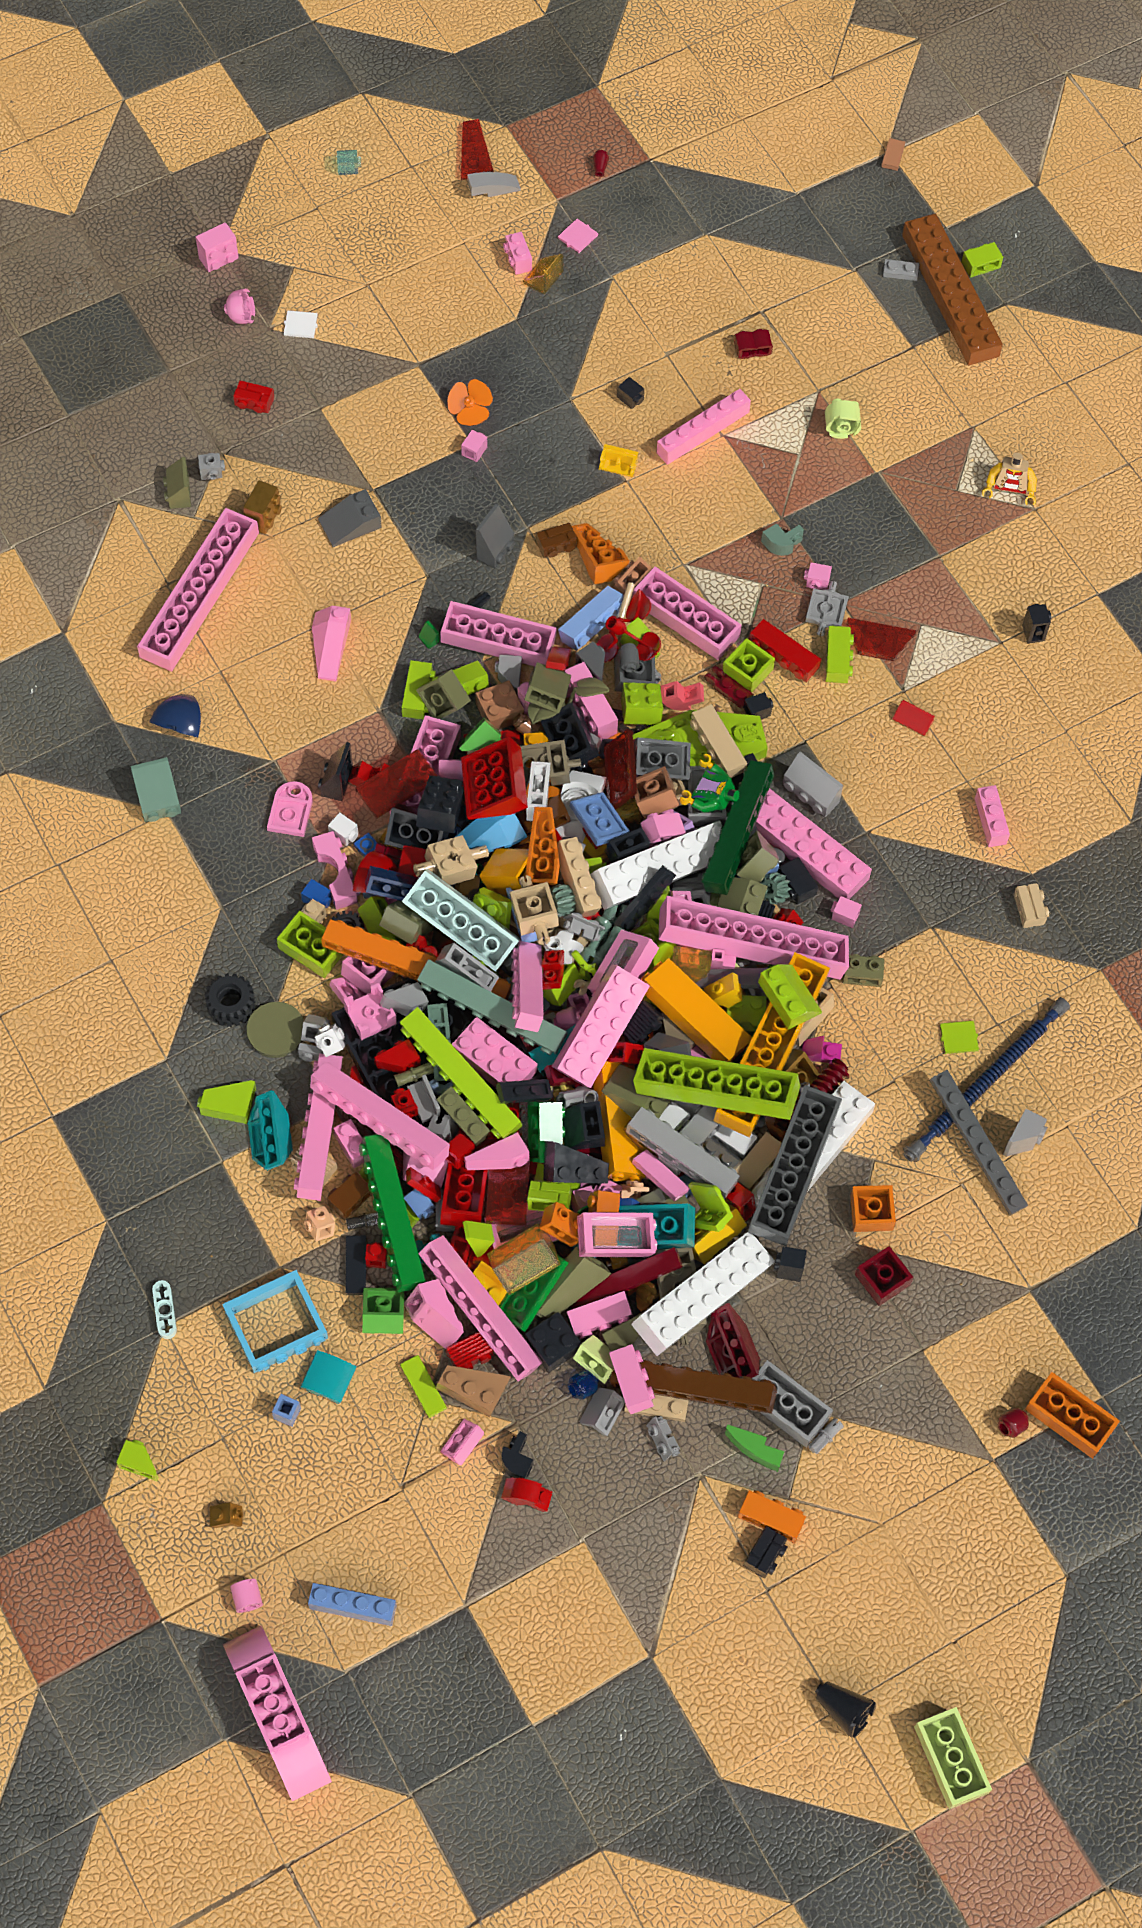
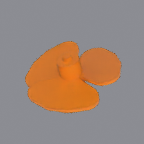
M473 379L468 383V391L464 383L457 382L450 390L447 399L449 412L454 415L458 414L457 421L467 426L478 425L489 417V411L483 406H489L493 401L490 389L485 383L477 379Z

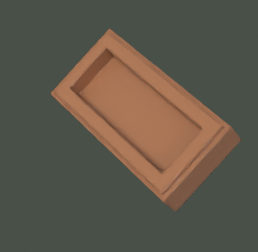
M889 138L882 162L883 168L898 171L905 141Z

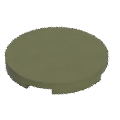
M270 1002L257 1008L248 1020V1040L261 1055L271 1058L287 1056V1054L294 1051L303 1042L301 1040L303 1017L296 1008L287 1003Z

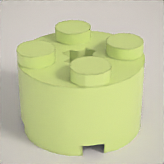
M837 398L832 400V403L825 409L826 431L829 432L831 437L845 439L850 434L854 436L860 432L861 416L857 401Z

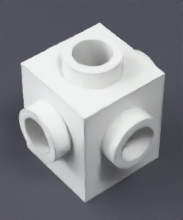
M326 1024L318 1029L315 1043L318 1049H322L325 1057L343 1050L346 1042L344 1041L345 1036L341 1028H338L336 1024L331 1026Z

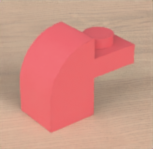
M678 681L661 685L662 703L673 710H690L691 705L704 702V686L699 682L683 687Z

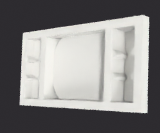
M572 770L569 774L570 783L563 784L560 796L568 811L571 822L556 829L562 839L577 837L578 841L583 843L585 838L582 830L583 826L570 808V801L603 792L608 779L607 777Z

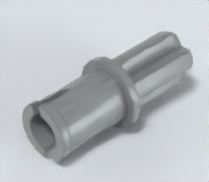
M833 1418L824 1430L821 1429L819 1435L809 1444V1449L812 1453L818 1454L843 1429L844 1426L840 1421L836 1423L838 1419Z

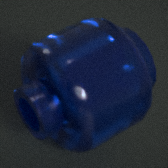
M583 1369L569 1378L568 1391L572 1397L584 1400L597 1392L599 1380L589 1370Z

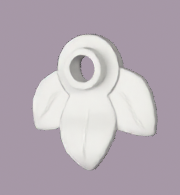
M562 930L556 936L550 937V942L545 943V950H564V964H572V951L577 950L581 953L584 946L573 940L574 933Z

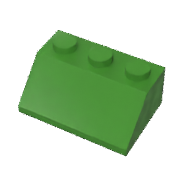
M483 717L459 743V749L461 751L482 749L501 740V732Z

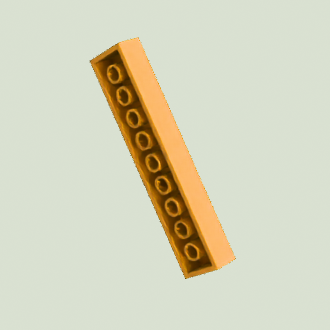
M794 952L789 965H793L816 1001L827 979L830 968ZM770 1002L740 1064L782 1071L805 1022L788 1030ZM717 1108L713 1121L750 1138L760 1115Z

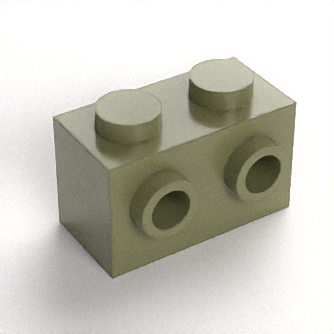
M858 954L849 955V968L843 975V984L881 987L884 976V958H879L878 956L864 957Z

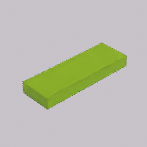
M419 1355L400 1364L428 1418L447 1409Z

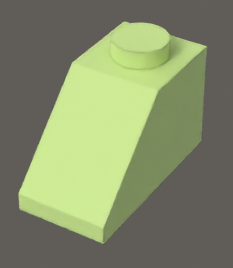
M594 1335L580 1345L573 1357L576 1362L604 1384L614 1370L609 1347Z

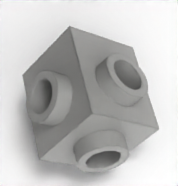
M220 453L198 455L201 480L223 478L222 471H225L224 460H220Z

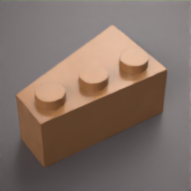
M447 1365L435 1389L490 1417L511 1376Z

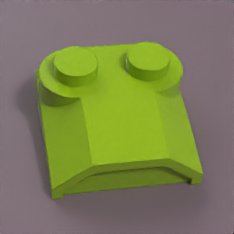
M484 887L479 889L478 894H475L473 897V903L509 929L512 910L511 899Z

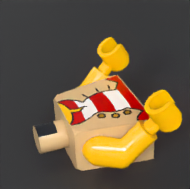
M1014 453L1012 458L1004 457L1002 462L997 463L990 469L986 481L987 486L982 489V495L984 496V492L989 490V498L993 496L992 486L993 489L1027 494L1029 492L1025 503L1027 505V499L1032 498L1034 505L1036 503L1034 492H1036L1037 477L1033 469L1029 467V462L1022 460L1023 455L1021 453Z

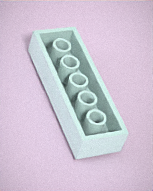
M429 869L424 871L402 901L479 960H482L495 972L520 940V937Z

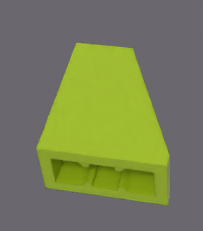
M250 1080L204 1090L203 1096H199L197 1103L201 1115L247 1124L257 1089L255 1081Z

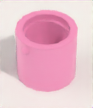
M247 1579L231 1585L230 1589L237 1613L249 1612L263 1605L256 1579Z

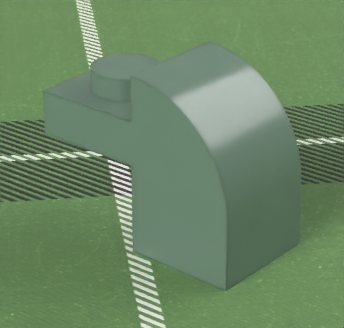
M776 523L762 532L761 542L773 554L780 556L793 553L794 545L802 541L804 529L798 525L785 533Z

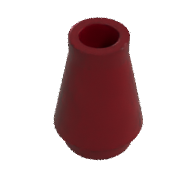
M597 150L593 155L594 174L597 177L604 176L609 161L608 153L604 150Z

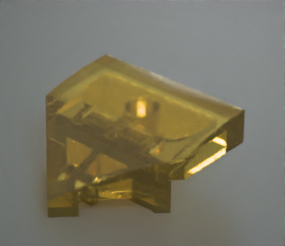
M674 946L672 962L696 983L702 978L705 979L710 972L713 951Z

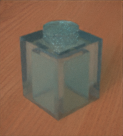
M357 150L337 151L338 175L358 174V167H361V157H357Z

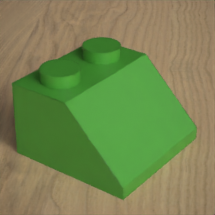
M364 1288L362 1333L403 1334L404 1291L397 1292V1288Z

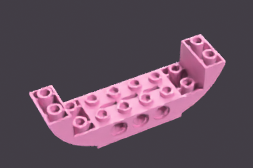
M259 1626L224 1643L223 1647L291 1800L294 1801L331 1783L332 1781L263 1627Z

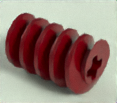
M834 1058L832 1063H829L827 1068L823 1069L822 1074H819L817 1079L813 1080L810 1087L832 1095L835 1092L833 1088L837 1089L839 1084L844 1081L843 1078H850L847 1073L848 1067L840 1059Z

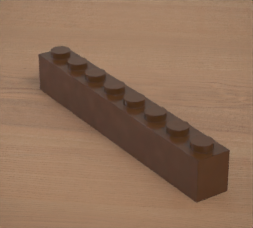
M648 1360L640 1362L641 1368L646 1369L649 1380L646 1381L647 1386L652 1387L655 1395L769 1414L773 1412L777 1389L775 1384L769 1380L761 1379L760 1381H755L747 1376L736 1378L728 1373L712 1374L709 1370L693 1371L692 1368L686 1366L675 1368L667 1363L657 1365ZM613 1370L610 1382L613 1388L621 1389L615 1370Z

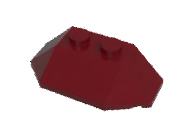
M727 1303L711 1313V1321L706 1338L707 1346L719 1375L720 1373H728L736 1378L741 1376L754 1378L759 1375L760 1357L747 1325L731 1304Z

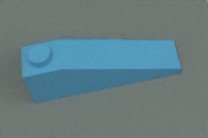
M515 813L512 815L475 819L455 836L463 835L470 849L486 845L488 852L503 846L505 848L511 847L527 838Z

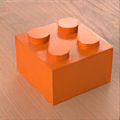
M853 1186L850 1194L853 1232L893 1231L896 1224L893 1186Z

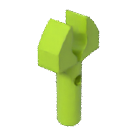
M577 950L572 951V957L581 967L578 971L581 978L590 981L591 975L588 972L594 976L598 966L596 963L587 964Z

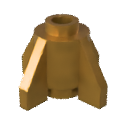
M649 1281L637 1287L636 1303L637 1309L641 1313L647 1311L661 1300L658 1284Z

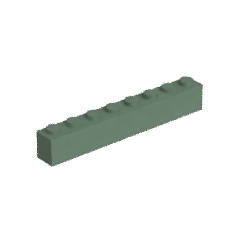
M429 959L417 979L421 983L420 987L430 992L432 989L438 992L437 996L441 999L455 1001L454 1005L460 1009L465 1010V1008L472 1010V1015L480 1019L482 1017L489 1019V1024L497 1028L500 1026L506 1028L508 1034L514 1037L517 1035L523 1037L525 1043L534 1046V1044L540 1046V1050L550 1056L552 1053L558 1054L568 1035L566 1031L544 1019L538 1032L516 1028L515 1019H512L514 1007L511 1002Z

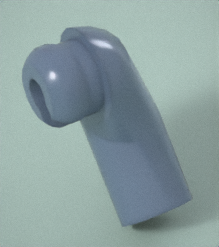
M437 1080L429 1082L433 1093L439 1096L454 1085L451 1081L445 1085L440 1084Z

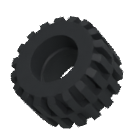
M229 973L225 974V977L217 976V980L213 979L210 982L211 986H207V993H205V1001L210 1017H213L215 1022L219 1021V1024L222 1026L225 1023L228 1027H232V1024L238 1026L241 1021L245 1023L247 1017H250L252 1011L255 1010V997L250 982L248 980L245 981L243 976L238 978L237 974L234 973L232 976H229ZM229 994L241 997L240 1001L232 1006H225L220 1003L221 999Z

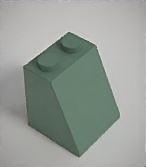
M167 757L130 766L145 822H155L160 818L174 817L177 814H181Z

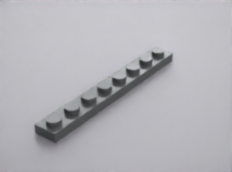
M946 1070L932 1077L929 1081L1009 1216L1028 1206L1027 1202L949 1071Z

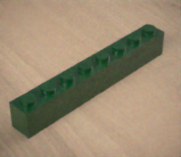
M750 760L748 767L745 768L744 778L738 785L739 799L732 801V808L726 815V823L720 830V838L718 842H715L714 853L712 857H709L708 868L702 874L701 882L704 884L706 892L722 895L728 894L774 777L772 764Z

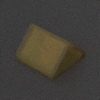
M557 254L541 258L523 280V283L545 295L563 272V255Z

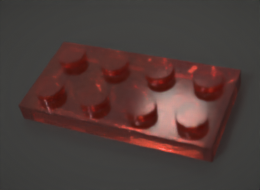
M626 729L604 747L607 798L615 810L637 794L633 731Z
M417 749L356 786L355 790L375 818L378 819L389 812L395 805L402 804L423 791L430 775H438Z
M530 1151L529 1161L523 1166H517L512 1169L489 1170L486 1224L526 1226Z

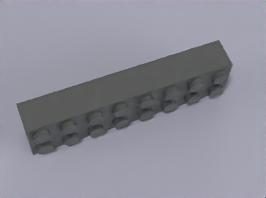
M806 1085L804 1086L750 1223L749 1233L787 1246L840 1109L842 1098Z

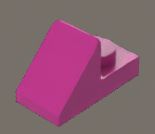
M824 1036L807 1039L803 1042L802 1051H805L811 1061L832 1063L834 1058L841 1060L842 1044L824 1042Z

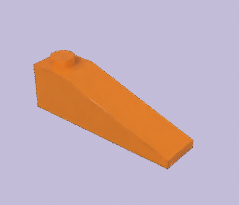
M588 523L572 526L577 537V547L594 584L612 581L629 564V559L624 551L619 547L615 548L609 539L605 540L600 536L601 533Z
M534 807L525 882L527 881L526 875L531 877L533 885L548 882L549 887H554L558 882L560 863L553 811L551 807Z

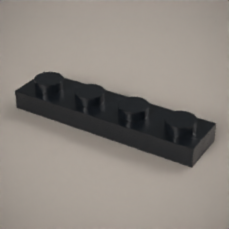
M662 865L613 924L624 931L629 932L632 930L638 920L646 914L649 907L660 897L665 888L672 883L676 874Z

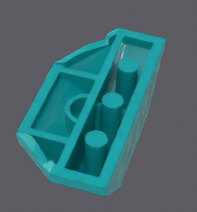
M272 1090L256 1096L255 1105L248 1120L252 1160L267 1171L283 1165L293 1151L288 1112Z

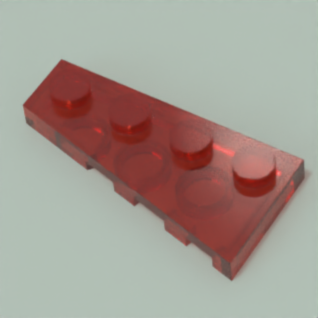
M479 119L463 121L461 180H466L467 174L494 172Z

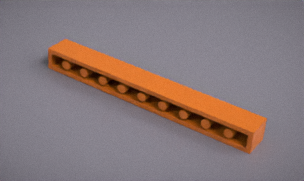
M330 919L321 938L322 947L418 981L417 979L428 959L433 962L437 959L432 953H423L413 946L407 947L401 945L396 940L384 939L377 933L371 934L365 932L360 927L348 926L341 920L334 921ZM499 978L491 992L508 1000L511 993V984L505 979Z

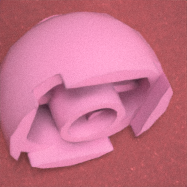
M246 288L229 294L224 305L225 313L228 314L233 322L238 324H250L254 321L251 320V315L255 316L253 297H249L248 292L250 291Z

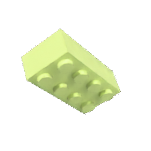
M957 1707L916 1723L914 1726L949 1809L987 1795L992 1791Z

